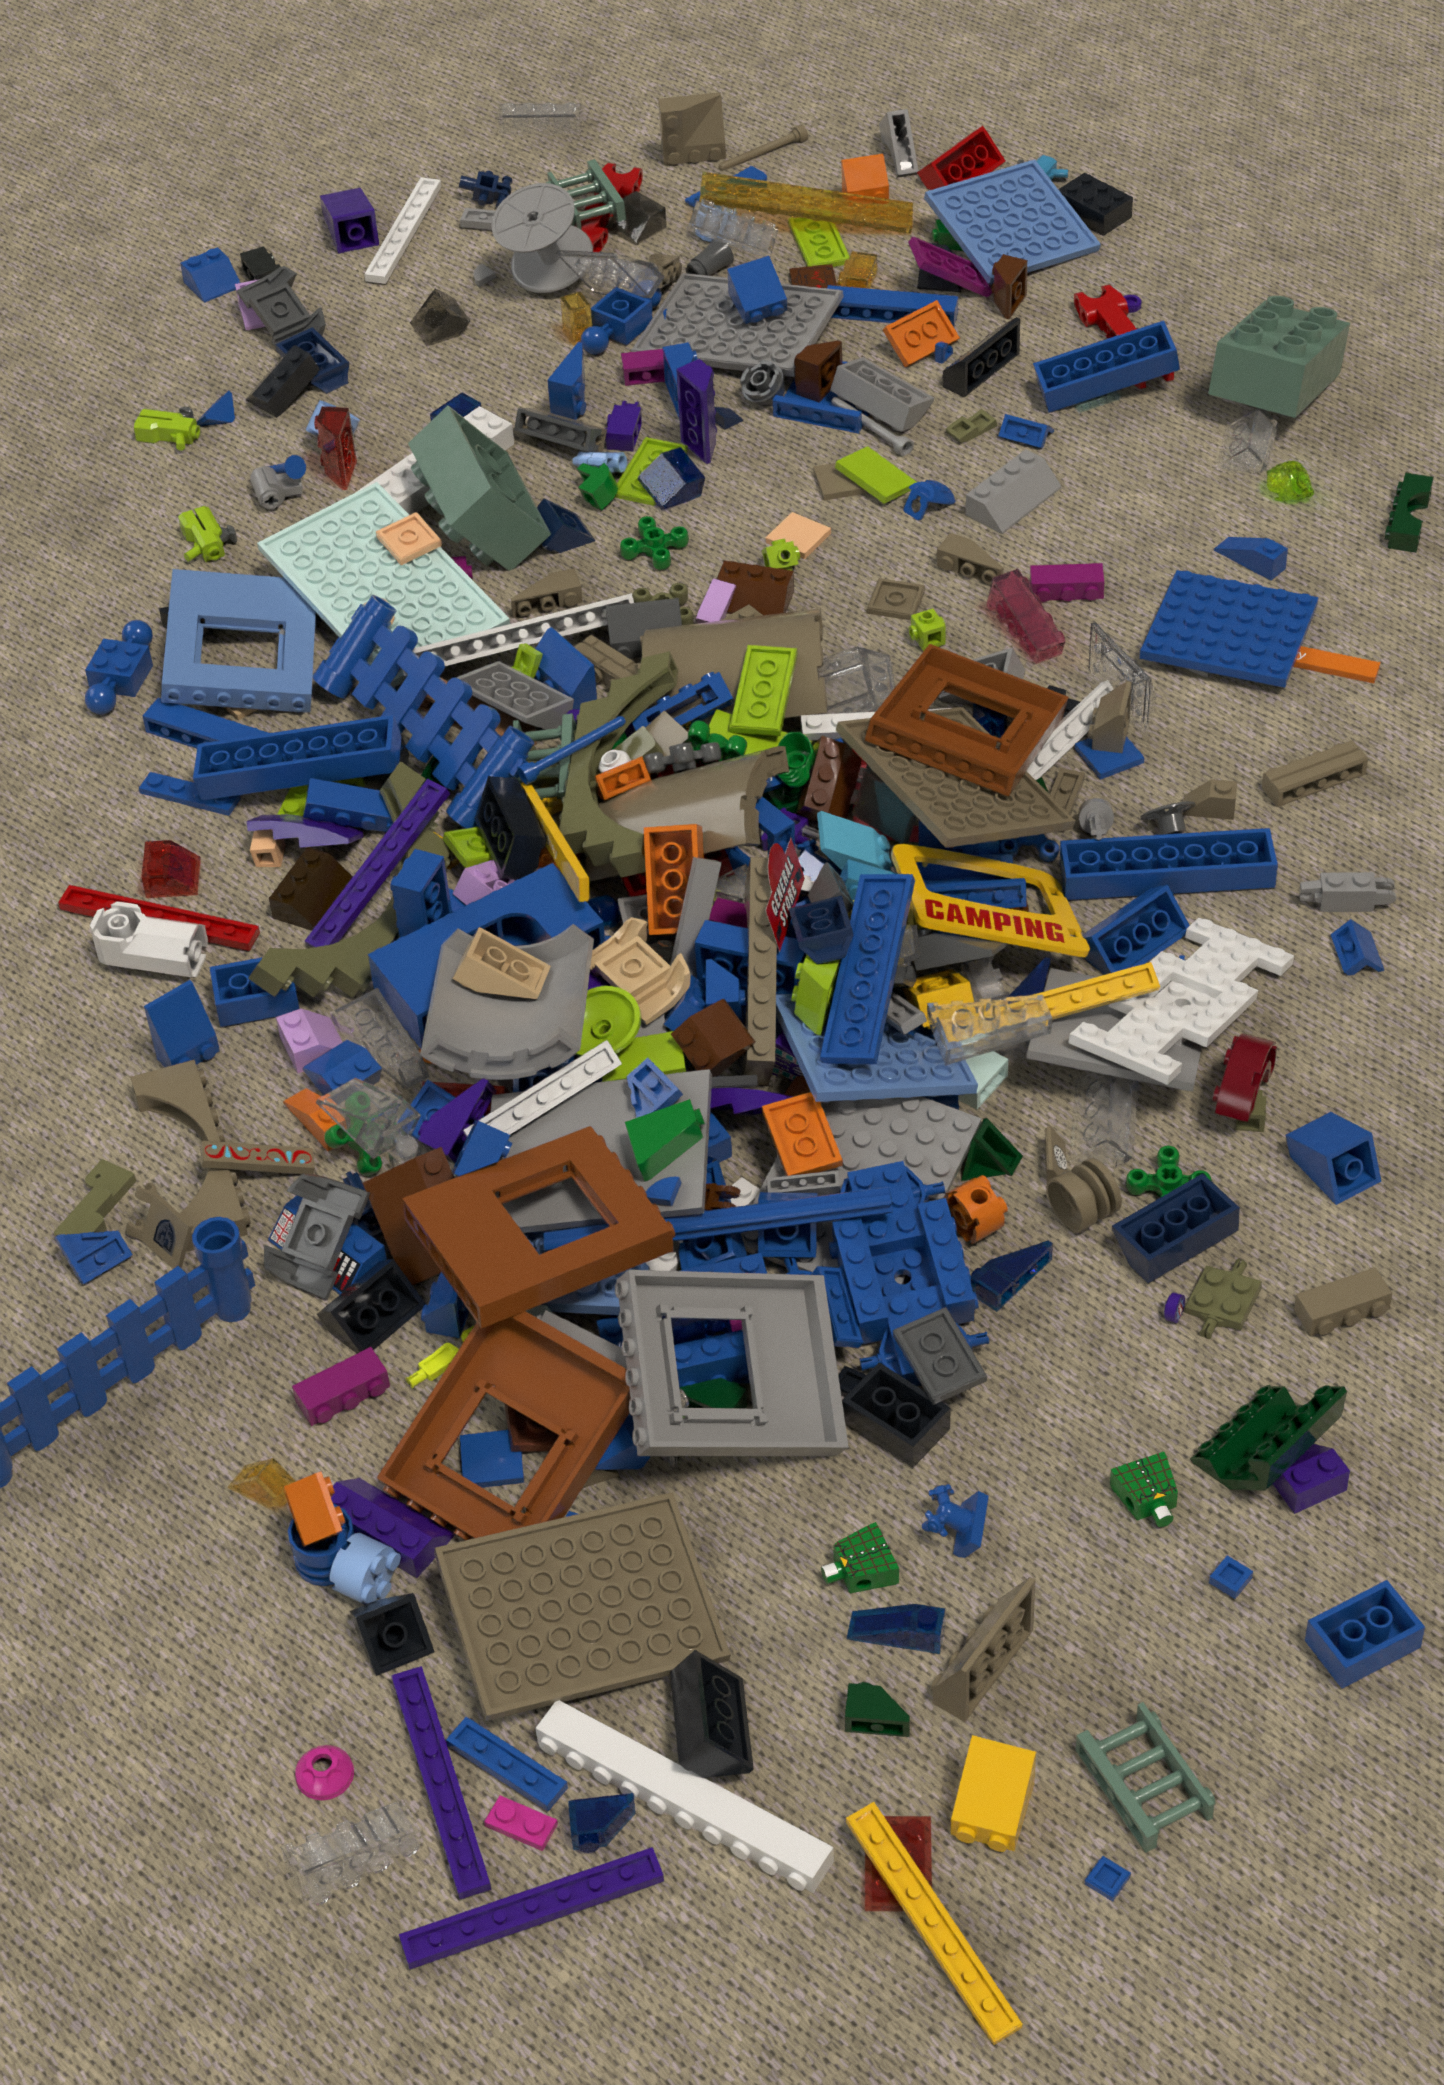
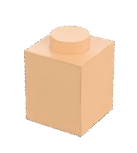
M272 829L254 831L250 853L255 866L281 867L286 844L284 839L273 838Z

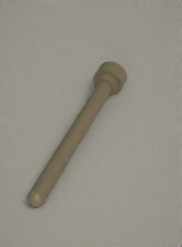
M798 125L786 136L720 163L719 169L722 171L793 141L795 143H802L808 140V132L804 125Z

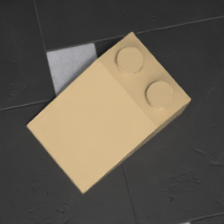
M479 927L465 949L452 979L476 992L537 999L551 966Z

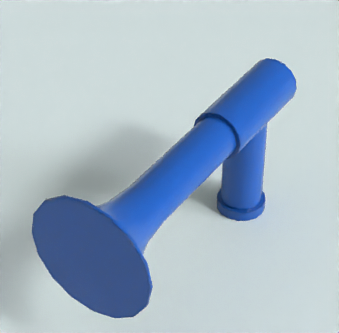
M298 455L289 456L285 463L268 466L273 468L277 474L286 473L292 479H300L306 471L305 461Z

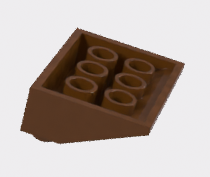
M442 1147L417 1156L363 1182L365 1190L370 1192V1203L392 1257L413 1286L439 1276L441 1270L406 1222L402 1198L454 1178Z

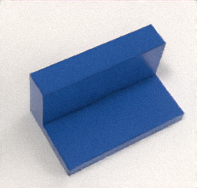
M1005 414L998 436L1043 448L1048 433L1053 434L1054 429L1045 424Z
M1350 919L1330 934L1343 971L1348 976L1356 974L1366 965L1378 972L1385 970L1372 934L1366 928Z

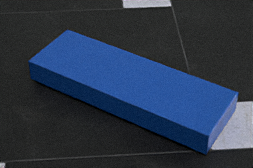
M817 1266L813 1271V1275H824L834 1346L859 1348L863 1340L843 1268Z

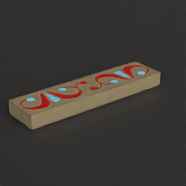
M201 1141V1164L205 1168L292 1174H313L315 1170L313 1148Z

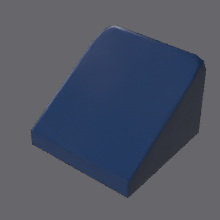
M715 407V422L724 430L743 421L730 408Z

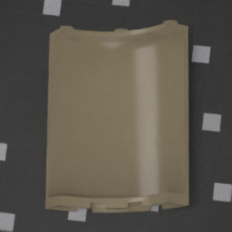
M821 608L645 630L643 636H640L642 658L670 651L679 670L677 686L659 699L668 695L671 698L679 693L678 690L687 684L695 685L701 682V677L710 672L715 674L720 672L734 700H736L747 645L797 648L798 655L784 718L828 712L825 678L819 675V668L824 665L823 648L821 646L824 633ZM699 695L700 699L673 712L670 716L675 718L701 703L703 706L707 704L702 696ZM656 700L655 702H653V703H652L651 705H649L647 708L650 709V708L656 706V705H657L656 702H657L658 700ZM735 703L721 711L733 714ZM713 715L702 721L709 725Z
M777 746L655 778L609 799L601 800L599 807L606 816L617 824L644 834L643 827L698 824L702 826L704 854L736 846L752 847L760 845L759 811L755 809L757 799L762 798L768 778L789 772L785 746ZM586 857L584 870L589 877V882L606 883L607 878L619 876L617 869L613 868L611 863L594 866L590 857Z

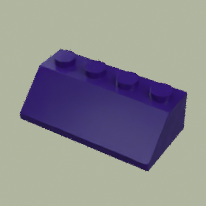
M697 359L676 369L681 442L687 445L703 462L709 464L711 463L716 446L717 434L715 426L716 409L714 407L715 391L713 388L714 372L709 365Z
M361 1478L337 1481L333 1485L335 1494H333L331 1500L333 1504L345 1509L351 1517L354 1534L362 1533L393 1548L395 1552L401 1555L398 1568L415 1578H418L435 1559V1548L447 1545L455 1536L450 1530Z

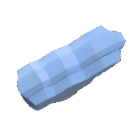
M579 452L573 458V464L577 467L585 463L599 468L605 463L611 473L624 472L628 463L624 452Z

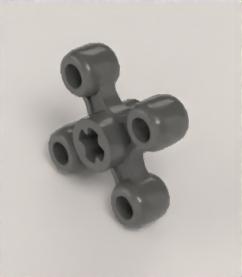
M717 742L703 744L700 746V750L697 751L693 750L692 743H681L669 747V756H664L661 752L645 755L644 762L648 773L662 772L666 769L667 765H672L674 773L696 768L695 760L702 759L704 763H713L720 761L722 755Z

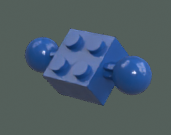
M651 281L640 283L635 288L634 294L615 287L590 308L591 326L585 329L581 335L583 349L589 354H601L607 349L609 338L625 345L629 344L646 329L652 320V309L657 307L661 301L662 294L660 288H656L655 283Z
M142 620L128 622L122 630L123 641L103 638L85 669L89 685L85 693V704L91 712L99 715L109 713L115 707L116 694L136 697L153 667L149 649L153 633L151 627Z

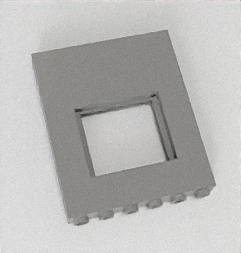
M628 1270L617 1279L615 1295L619 1298L620 1305L618 1321L623 1330L622 1353L626 1357L627 1364L625 1380L630 1389L629 1412L633 1416L634 1430L632 1437L633 1443L637 1447L638 1456H836L849 1448L824 1275ZM671 1318L742 1321L753 1409L682 1408Z

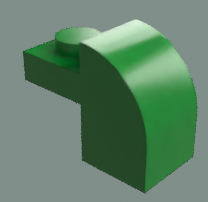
M582 463L577 470L584 482L578 488L588 504L602 511L616 496L618 484L605 463L599 468Z

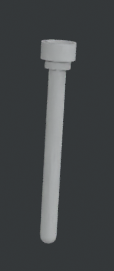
M838 397L832 399V404L835 407L858 411ZM862 413V425L893 444L896 453L903 457L912 452L914 447L912 440L906 436L897 437Z

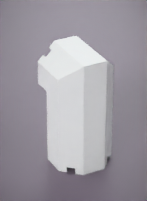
M115 902L111 904V909L105 911L104 908L97 910L90 924L98 960L105 965L197 977L206 959V954H201L202 946L207 947L208 943L205 925L147 917L141 913V909L137 904Z

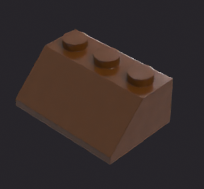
M724 560L717 580L736 585L726 614H733L747 605L752 606L762 615L786 613L794 594V571Z
M821 736L813 745L815 760L809 770V780L802 787L796 814L818 822L817 813L820 811L847 819L862 759L847 744Z

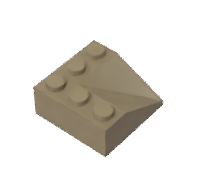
M721 92L658 99L661 151L664 165L726 159Z

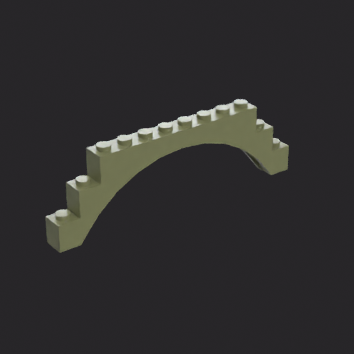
M670 651L642 658L638 674L612 680L607 697L581 703L579 714L576 717L575 740L619 716H623L626 720L625 725L571 754V763L568 764V780L565 781L566 793L562 798L563 810L559 816V830L574 854L584 852L586 857H590L594 866L611 863L612 867L617 869L620 877L646 872L644 834L617 824L601 811L598 804V789L595 775L600 774L598 767L602 756L612 749L615 742L630 723L649 705L677 686L679 670Z
M401 761L380 789L393 823L425 781L424 777ZM438 811L398 862V873L402 869L405 859L410 857L414 849L444 856L445 868L452 861V858L449 857L452 852L442 838L433 833L438 826L434 822L440 814ZM393 895L383 914L374 923L352 937L331 945L307 949L269 948L248 979L274 997L280 989L286 991L292 982L312 997H315L320 989L325 992L331 983L352 998L358 990L364 992L372 981L368 977L371 973L368 954L392 943L394 937L400 938L399 929L396 926V910L393 908Z

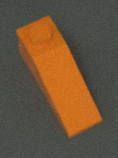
M307 1088L283 1101L287 1108L327 1151L334 1148L329 1147L325 1143V1132L337 1124L349 1128L347 1117L333 1102Z

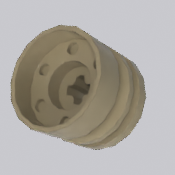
M1095 1158L1086 1159L1081 1164L1074 1166L1071 1172H1063L1050 1179L1047 1183L1046 1192L1053 1212L1073 1233H1080L1097 1222V1219L1107 1218L1109 1214L1119 1211L1122 1205L1120 1189L1107 1167Z

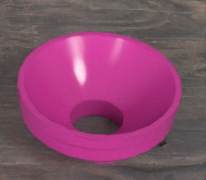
M321 1745L310 1749L300 1758L295 1770L296 1783L300 1791L311 1799L321 1801L336 1798L349 1788L354 1777V1766L350 1757L344 1750L333 1745ZM320 1758H328L332 1761L331 1766L325 1771H317L313 1768L314 1763Z

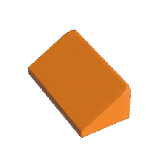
M642 756L595 775L598 793L602 800L609 799L651 781Z

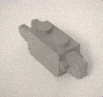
M1374 872L1320 873V880L1301 882L1299 889L1300 901L1318 902L1322 912H1371L1374 910V905H1388L1396 901V893L1392 891L1395 888L1393 879L1375 878Z

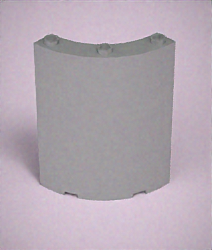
M572 924L565 931L548 940L531 945L515 946L551 966L537 999L481 993L462 986L452 978L473 936L458 928L441 945L420 1056L446 1070L453 1072L456 1069L470 1073L469 1077L506 1080L537 1074L538 1070L549 1066L554 1068L580 1050L594 942L592 937Z

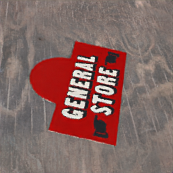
M790 838L785 853L778 843H774L768 857V878L771 895L765 911L779 952L791 921L789 908L796 906L805 879L792 838Z

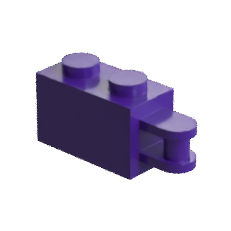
M623 401L622 405H614L612 414H608L607 428H605L607 429L605 438L607 450L634 452L642 426V412L639 402L631 404Z

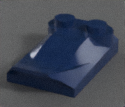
M313 327L275 344L276 352L281 357L294 345L310 353L320 369L310 383L320 388L326 394L349 383V361Z
M842 895L789 908L799 948L815 963L822 964L846 957L853 937V930Z

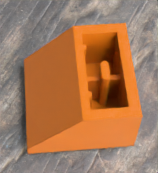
M322 1471L284 1486L283 1491L303 1547L339 1535L342 1532L341 1526L345 1524V1519L340 1506L334 1507L331 1500L335 1491L329 1476L324 1478Z

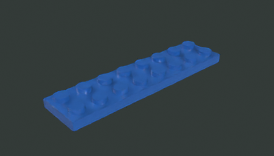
M860 874L850 918L853 937L846 957L841 959L820 1055L822 1063L877 1064L915 884L913 874Z

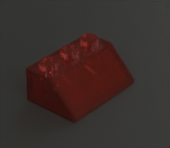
M322 406L319 415L315 416L314 421L315 429L319 432L318 448H321L322 451L320 458L321 466H324L325 474L342 490H347L357 463L349 408Z

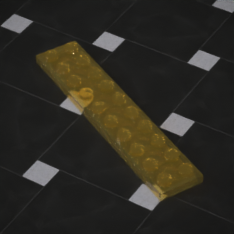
M702 172L699 203H705L706 205H719L730 209H746L751 212L759 211L771 215H787L792 218L800 217L813 221L821 220L834 224H848L855 227H868L876 230L895 231L897 233L911 234L912 202Z

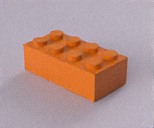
M688 824L643 827L649 935L655 937L677 935L693 857L704 859L702 826Z

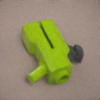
M189 407L179 408L180 412L178 413L142 409L134 423L136 441L156 443L158 441L176 442V448L182 451L185 449V444H192L195 439L199 438L200 426L197 425L193 411Z
M209 507L195 508L196 515L192 510H189L178 516L180 528L186 540L194 542V547L184 553V558L188 562L200 554L205 562L218 560L225 556L223 547L225 541L229 539L232 542H237L234 527L231 525H227V528L220 527Z

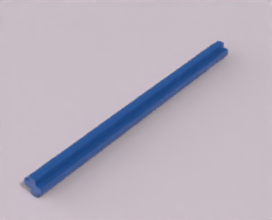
M889 1186L707 1210L702 1214L666 1217L664 1220L666 1222L669 1221L675 1230L673 1241L893 1213V1204ZM601 1224L544 1232V1250L546 1252L609 1226Z

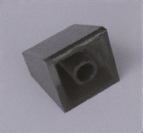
M868 764L866 768L861 767L856 781L861 783L859 790L854 789L850 804L855 805L852 815L899 843L908 844L917 816L912 813Z

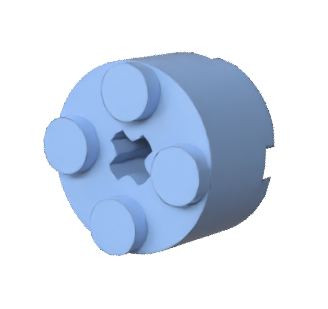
M355 1533L346 1540L351 1543L346 1550L340 1548L331 1567L330 1581L335 1583V1586H332L333 1590L366 1605L376 1601L377 1598L384 1599L392 1587L390 1583L391 1577L400 1563L401 1555L395 1552L393 1548L362 1533Z

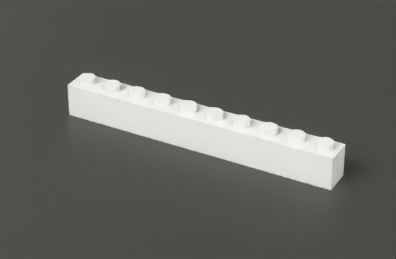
M631 593L413 649V652L419 658L423 652L434 653L444 660L445 666L518 648L519 644L526 643L530 645L538 643L550 627L555 629L561 636H566L607 625L606 606L634 603ZM403 670L404 676H408V674Z
M560 1700L552 1705L536 1727L539 1747L549 1755L557 1753L564 1757L571 1767L577 1770L584 1768L590 1771L600 1783L607 1785L610 1782L619 1787L626 1797L630 1799H636L637 1797L647 1802L648 1807L655 1813L663 1814L665 1812L674 1817L681 1827L685 1829L695 1828L702 1832L704 1838L712 1844L722 1843L728 1846L731 1852L738 1858L743 1860L747 1858L752 1859L767 1874L775 1875L777 1873L787 1878L788 1883L797 1890L803 1891L807 1889L814 1893L834 1863L833 1847L715 1783L702 1778L696 1773L685 1770L674 1761Z

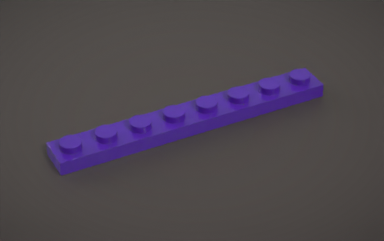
M429 779L424 782L306 938L305 942L309 947L331 945L340 941L450 795L447 788Z
M420 1666L391 1675L459 1900L492 1890L423 1668Z
M651 1847L401 1933L399 1938L410 1970L664 1882V1875L655 1851Z

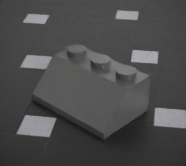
M679 598L606 606L609 646L629 659L642 657L640 636L644 635L645 630L682 625Z

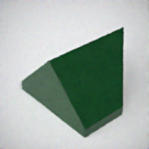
M988 1118L983 1119L972 1138L962 1181L978 1178L981 1175H984L986 1178L1000 1175L1012 1176L1023 1157Z

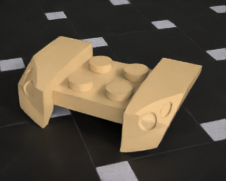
M631 917L624 922L613 936L592 950L590 972L596 977L601 975L611 986L619 987L629 992L639 1005L641 1020L647 1025L674 1007L690 987V971L681 953L676 956L671 966L645 943L647 941L648 922Z

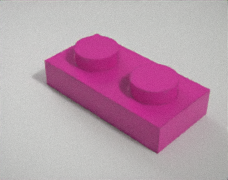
M500 1795L485 1819L484 1824L489 1829L543 1851L555 1831L558 1821L555 1818Z

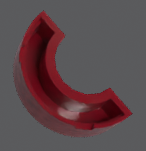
M1244 1033L1240 1034V1036H1234L1231 1049L1228 1048L1225 1054L1224 1065H1227L1222 1084L1221 1086H1216L1212 1101L1217 1102L1215 1114L1248 1122L1255 1108L1261 1082L1268 1083L1274 1071L1277 1046H1273L1276 1044L1275 1041Z

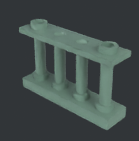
M595 159L587 161L588 170L584 174L557 181L552 172L547 173L548 182L546 183L562 188L587 181L592 183L568 190L567 192L572 198L593 192L599 193L598 195L574 201L575 214L572 226L582 230L581 221L608 213L610 215L613 214L618 222L626 220L623 199ZM598 203L606 204L580 213L577 211V209Z
M572 713L563 714L562 725H559L558 728L523 732L533 741L557 738L561 740V744L557 748L529 751V757L526 761L541 760L575 740L574 731L577 725ZM513 721V727L522 731L519 721ZM572 755L562 759L556 767L546 768L539 772L540 775L537 776V780L554 777L559 779V784H556L555 787L535 789L540 799L557 797V799L562 800L565 796V781L568 780V764L571 763ZM518 777L516 779H518L519 784L521 786L522 780L520 779V777Z
M1144 1702L1137 1706V1723L1101 1741L1094 1739L1090 1732L1086 1730L1076 1736V1752L1146 1853L1157 1847L1158 1834L1161 1828L1198 1809L1207 1821L1211 1820L1216 1802L1210 1789L1201 1785L1165 1734L1157 1714L1154 1711L1150 1712ZM1145 1733L1155 1746L1119 1766L1116 1764L1112 1765L1106 1757L1107 1752ZM1162 1758L1173 1772L1137 1791L1129 1790L1124 1783L1125 1777ZM1179 1784L1184 1787L1191 1797L1155 1817L1147 1816L1141 1808L1142 1803Z

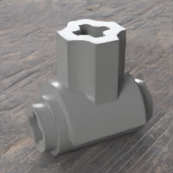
M268 466L256 468L251 473V484L260 505L264 508L274 509L280 506L286 497L302 494L301 478L292 479L286 473L277 474L273 468Z

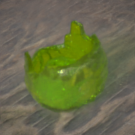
M1297 461L1283 462L1266 471L1268 490L1279 495V497L1275 498L1276 501L1303 500L1312 497L1315 493L1307 470Z

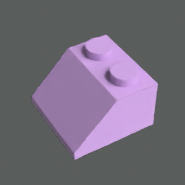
M302 1008L276 1017L280 1038L297 1073L304 1072L302 1069L305 1065L342 1043L329 1017Z

